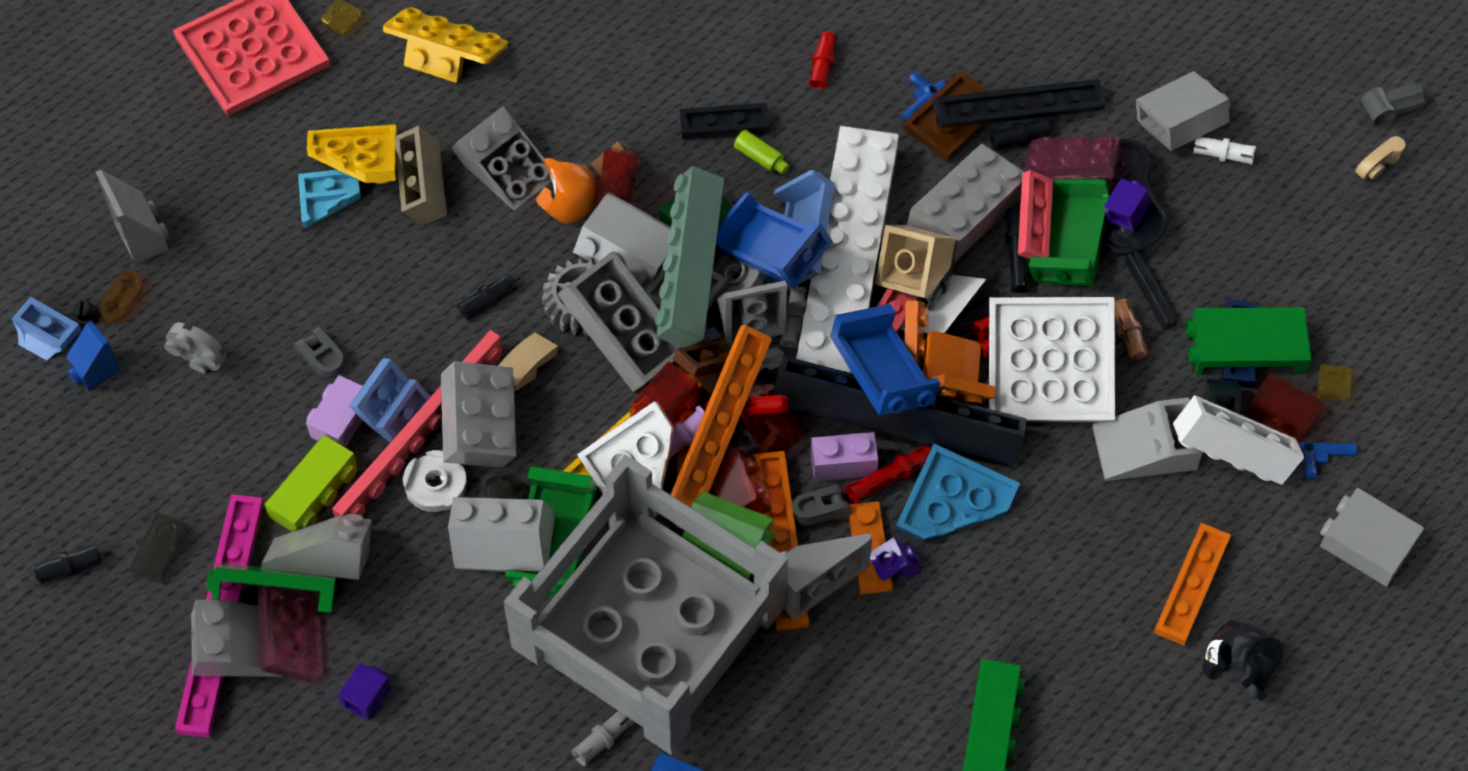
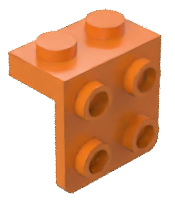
M938 331L928 333L924 375L927 380L938 378L941 383L938 396L960 400L977 406L982 405V401L995 399L996 386L978 382L981 345L978 342Z

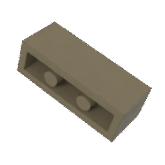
M420 126L395 136L402 213L420 225L429 224L447 216L439 140Z

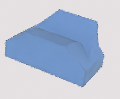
M32 297L26 301L12 318V322L18 331V345L46 361L55 353L63 351L81 331V327L77 322Z

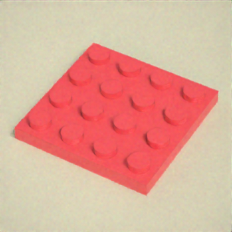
M235 0L173 30L176 40L227 117L330 67L329 58L288 0Z

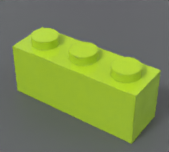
M323 435L265 503L268 517L291 532L314 525L317 521L318 513L324 505L328 507L336 499L339 487L344 482L349 483L354 478L357 472L354 453L326 435Z

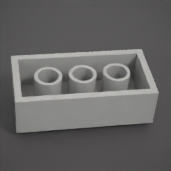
M981 143L911 208L907 226L954 237L955 244L952 259L956 262L1006 214L1007 209L1013 207L1021 199L1022 174L1025 172Z
M614 251L610 252L557 294L633 392L672 363L676 350L683 348L656 338L658 326L655 321L659 309Z

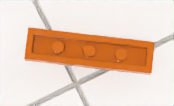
M1204 523L1200 524L1155 627L1154 634L1180 645H1185L1229 542L1230 534Z

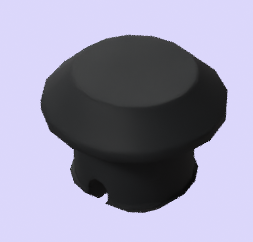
M79 300L74 304L72 311L73 321L82 327L90 321L93 323L97 321L99 317L97 306L87 300L85 302Z

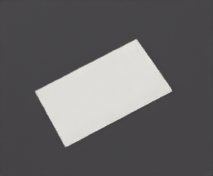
M952 275L949 280L948 290L945 294L940 295L934 309L929 311V323L927 327H924V333L928 334L933 331L945 333L986 279ZM905 322L899 330H905Z

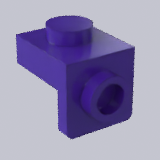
M893 537L871 551L870 560L879 578L883 581H886L898 572L909 578L922 572L917 564L920 560L919 555L911 544L906 545Z

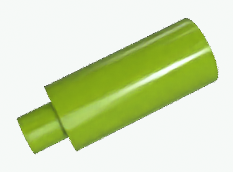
M742 131L736 138L734 148L771 173L774 170L781 174H785L788 171L789 164L783 161L784 155L749 131Z

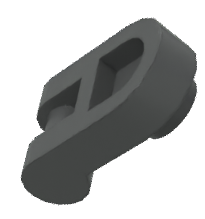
M320 327L310 332L311 335L305 340L299 339L293 343L295 350L320 376L326 378L334 377L343 371L345 364L341 350ZM317 345H320V346H321L320 348H318V349L315 350V351L312 350V349L315 348Z
M832 485L801 494L792 503L795 521L806 526L832 519L839 521L848 519L849 515L852 514L849 503L844 501L846 495L840 485Z

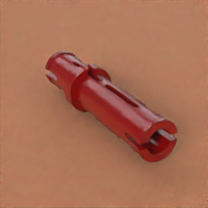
M923 445L905 456L899 455L894 458L893 462L848 484L845 489L849 499L856 504L898 480L909 479L913 476L914 472L923 468L931 451L930 447Z

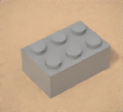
M454 361L441 373L443 463L504 467L516 457L513 367Z

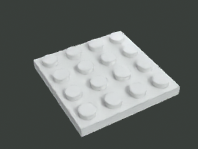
M1114 297L990 298L989 385L996 386L995 399L989 400V409L1026 418V422L1115 421Z

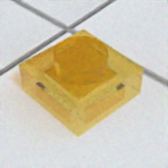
M335 0L323 14L321 21L322 25L346 37L362 18L360 9L342 0Z
M1321 364L1318 372L1317 397L1348 401L1352 369Z

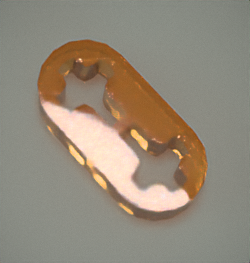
M127 271L120 274L102 299L99 309L102 318L107 323L119 324L123 322L143 294L144 284L138 273ZM133 281L136 287H129L125 292L124 284L130 285ZM118 304L120 311H113L110 314L108 308H115Z

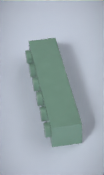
M695 166L680 174L674 183L676 196L670 211L672 225L667 235V244H669L668 255L663 263L665 277L659 292V297L662 299L655 321L658 326L656 338L680 347L695 345L704 339L724 178Z

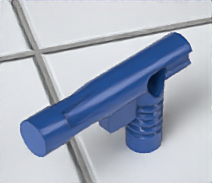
M914 72L910 76L909 81L918 87L913 93V97L917 101L901 114V118L906 121L934 95L930 90L938 92L946 83L940 80L937 84L933 85L919 73Z
M1297 442L1304 455L1303 461L1306 478H1316L1318 476L1316 464H1327L1329 460L1328 455L1356 456L1357 453L1356 443ZM1305 448H1313V451L1309 452Z

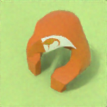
M546 158L543 164L551 176L555 199L551 196V190L544 187L535 200L544 211L560 223L571 224L583 220L591 214L597 205L599 194L598 179L593 171L584 165L559 162L552 158Z

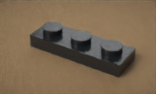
M767 102L680 109L682 140L738 136L744 130L752 134L770 133Z

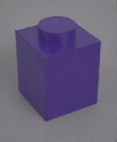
M1121 178L1104 205L1107 222L1134 232L1151 205L1148 189L1140 182H1130Z
M359 663L338 693L341 706L369 721L390 691L387 674L376 666L371 665L369 668Z

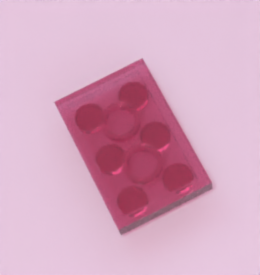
M1073 136L1066 139L1042 137L1037 140H1031L1023 171L1032 170L1051 179L1114 178L1120 152V138H1111L1109 136L1080 138Z
M257 585L261 671L308 682L322 680L323 662L318 591Z

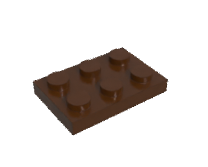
M960 71L904 122L903 130L948 162L989 123L939 129L933 105L934 99L936 97L986 92L988 90Z

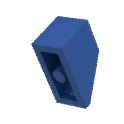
M90 321L85 325L66 356L71 367L67 370L70 378L77 386L83 384L88 391L120 371L109 342L94 323Z

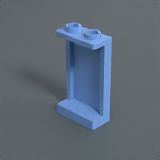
M810 170L775 189L774 196L786 203L785 216L806 225L811 220H815L821 223L827 232L835 186L833 181L815 170ZM823 255L799 284L820 274ZM768 276L763 284L766 285L780 281ZM787 284V290H789L792 286Z

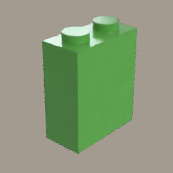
M704 491L692 502L691 509L755 549L760 541L769 546L771 545L774 537V531L770 530L773 518ZM684 530L682 538L750 582L753 580L754 574Z

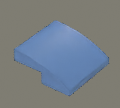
M383 358L349 407L373 430L391 443L431 396L417 380L408 379L391 359Z

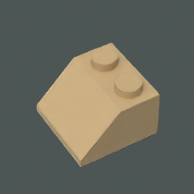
M885 225L875 285L928 298L950 269L955 238L907 225Z

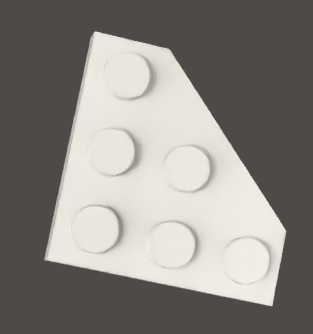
M654 401L577 455L593 477L602 494L606 492L605 478L625 454L651 470L652 483L658 488L663 489L674 426L659 403ZM654 511V518H655V517H657V515H658V513H657L656 511Z

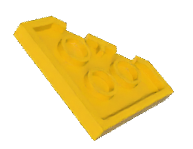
M396 124L308 131L307 152L309 157L364 183L384 184L389 181H396V149L394 139L397 136Z

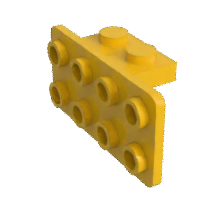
M416 8L403 9L383 26L385 33L407 39L404 66L455 83L459 81L462 75L464 58L482 64H489L508 46V41L502 39L498 34L479 32L470 25H457L448 22L446 18L441 16L432 17L423 14L421 10Z

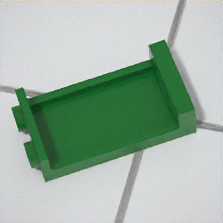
M1051 178L1053 179L1049 257L1030 258L1029 269L1033 281L1043 284L1093 286L1107 222L1104 205L1111 195L1108 182L1098 178Z
M1304 307L1194 308L1191 320L1186 321V337L1192 338L1193 345L1189 347L1188 360L1190 365H1195L1196 375H1202L1203 369L1206 367H1293L1294 374H1306L1311 363Z
M530 466L528 480L531 483L528 499L544 500L556 512L549 554L550 560L593 508L597 484L593 477L589 475ZM582 553L547 595L555 596L579 567ZM506 570L505 577L510 584H513L512 587L515 588L524 576L533 581L538 573Z
M219 562L215 566V570L211 569L208 572L206 591L212 592L211 600H219L222 596L223 581L320 591L318 611L331 612L336 577L268 570L257 566Z

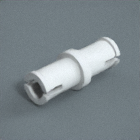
M1199 137L1195 141L1196 146L1194 147L1193 154L1217 157L1219 161L1223 162L1228 159L1252 165L1256 146L1232 143L1227 138H1224L1222 141Z

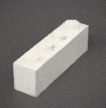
M1195 395L1173 423L1179 442L1186 448L1201 450L1212 459H1222L1231 463L1238 470L1244 471L1246 469L1255 473L1264 481L1272 480L1283 485L1304 458L1295 438Z

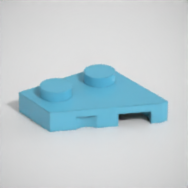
M339 170L298 174L303 228H308L361 199L360 180Z

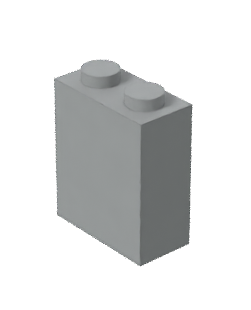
M1193 71L1137 98V120L1170 151H1173L1229 123L1230 102L1225 94L1220 93L1207 79H1203Z
M1357 488L1351 497L1345 495L1336 508V511L1339 513L1336 519L1329 518L1323 526L1320 534L1324 538L1320 547L1387 587L1418 542L1424 527Z

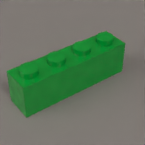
M981 659L963 771H1011V769H1005L1006 758H1013L1016 739L1010 738L1011 727L1017 728L1020 708L1014 707L1015 698H1022L1025 678L1019 677L1020 665Z

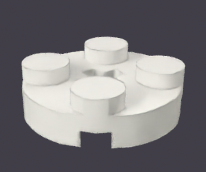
M433 450L426 452V456H422L418 460L414 458L410 461L404 471L403 484L408 500L415 507L428 512L451 510L453 497L464 496L467 489V476L461 464L443 463V451ZM435 476H440L441 485L432 487L427 482L428 479L433 480Z

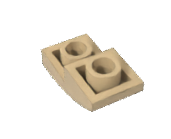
M533 333L503 359L498 366L513 367L514 391H517L536 378L537 368L557 356L558 345L537 333Z

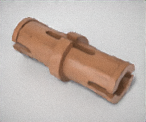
M1121 299L1114 302V315L1119 326L1118 334L1126 344L1130 360L1148 357L1149 351L1141 333L1143 328L1141 323L1135 318L1130 300Z

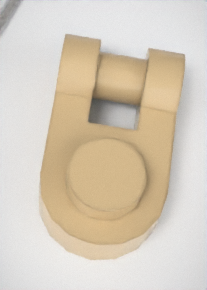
M1397 136L1391 137L1370 153L1358 165L1355 172L1363 180L1369 177L1372 180L1376 179L1384 171L1385 164L1392 165L1399 161L1400 154L1405 148V141Z

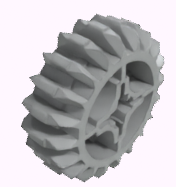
M579 258L577 264H572L568 260L566 268L557 265L555 269L556 274L549 273L548 283H544L542 303L545 306V314L547 317H551L553 325L560 323L562 332L570 326L571 333L574 336L577 334L578 329H583V327L560 301L561 299L557 294L594 265L593 258L588 263H583V260ZM583 329V333H584L585 336L587 337L588 334H587V332Z

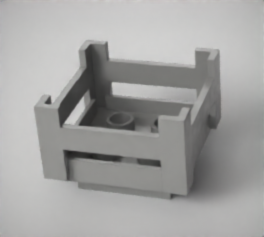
M625 454L605 478L606 492L533 581L525 576L504 600V607L512 649L537 666L544 660L641 725L646 739L672 755L691 730V715L759 627L762 626L768 630L785 608L788 557L762 541L757 544L755 549L655 486L652 483V471ZM654 511L754 574V583L654 520ZM609 520L610 529L540 615L537 616L536 608Z

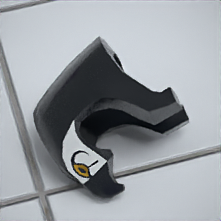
M1231 621L1221 626L1210 640L1202 666L1203 673L1209 679H1213L1215 673L1223 671L1232 662V673L1236 680L1256 699L1263 701L1267 697L1264 693V688L1283 659L1284 647L1281 641L1264 630L1246 623ZM1247 663L1251 668V675L1249 677L1244 675Z

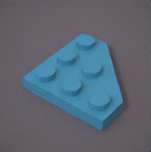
M933 444L894 529L919 541L926 542L1005 515L1020 483L939 445Z

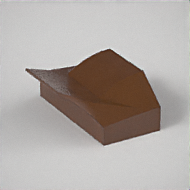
M719 339L679 348L672 359L681 369L689 372L708 394H711L715 389L730 349Z

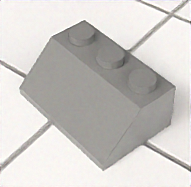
M607 193L582 226L573 253L587 261L593 258L595 265L610 252L614 251L645 291L663 269V263L668 255L669 247L667 235L671 227L615 195Z
M453 497L448 531L454 568L468 571L506 572V570L524 573H539L549 560L556 512L544 500Z

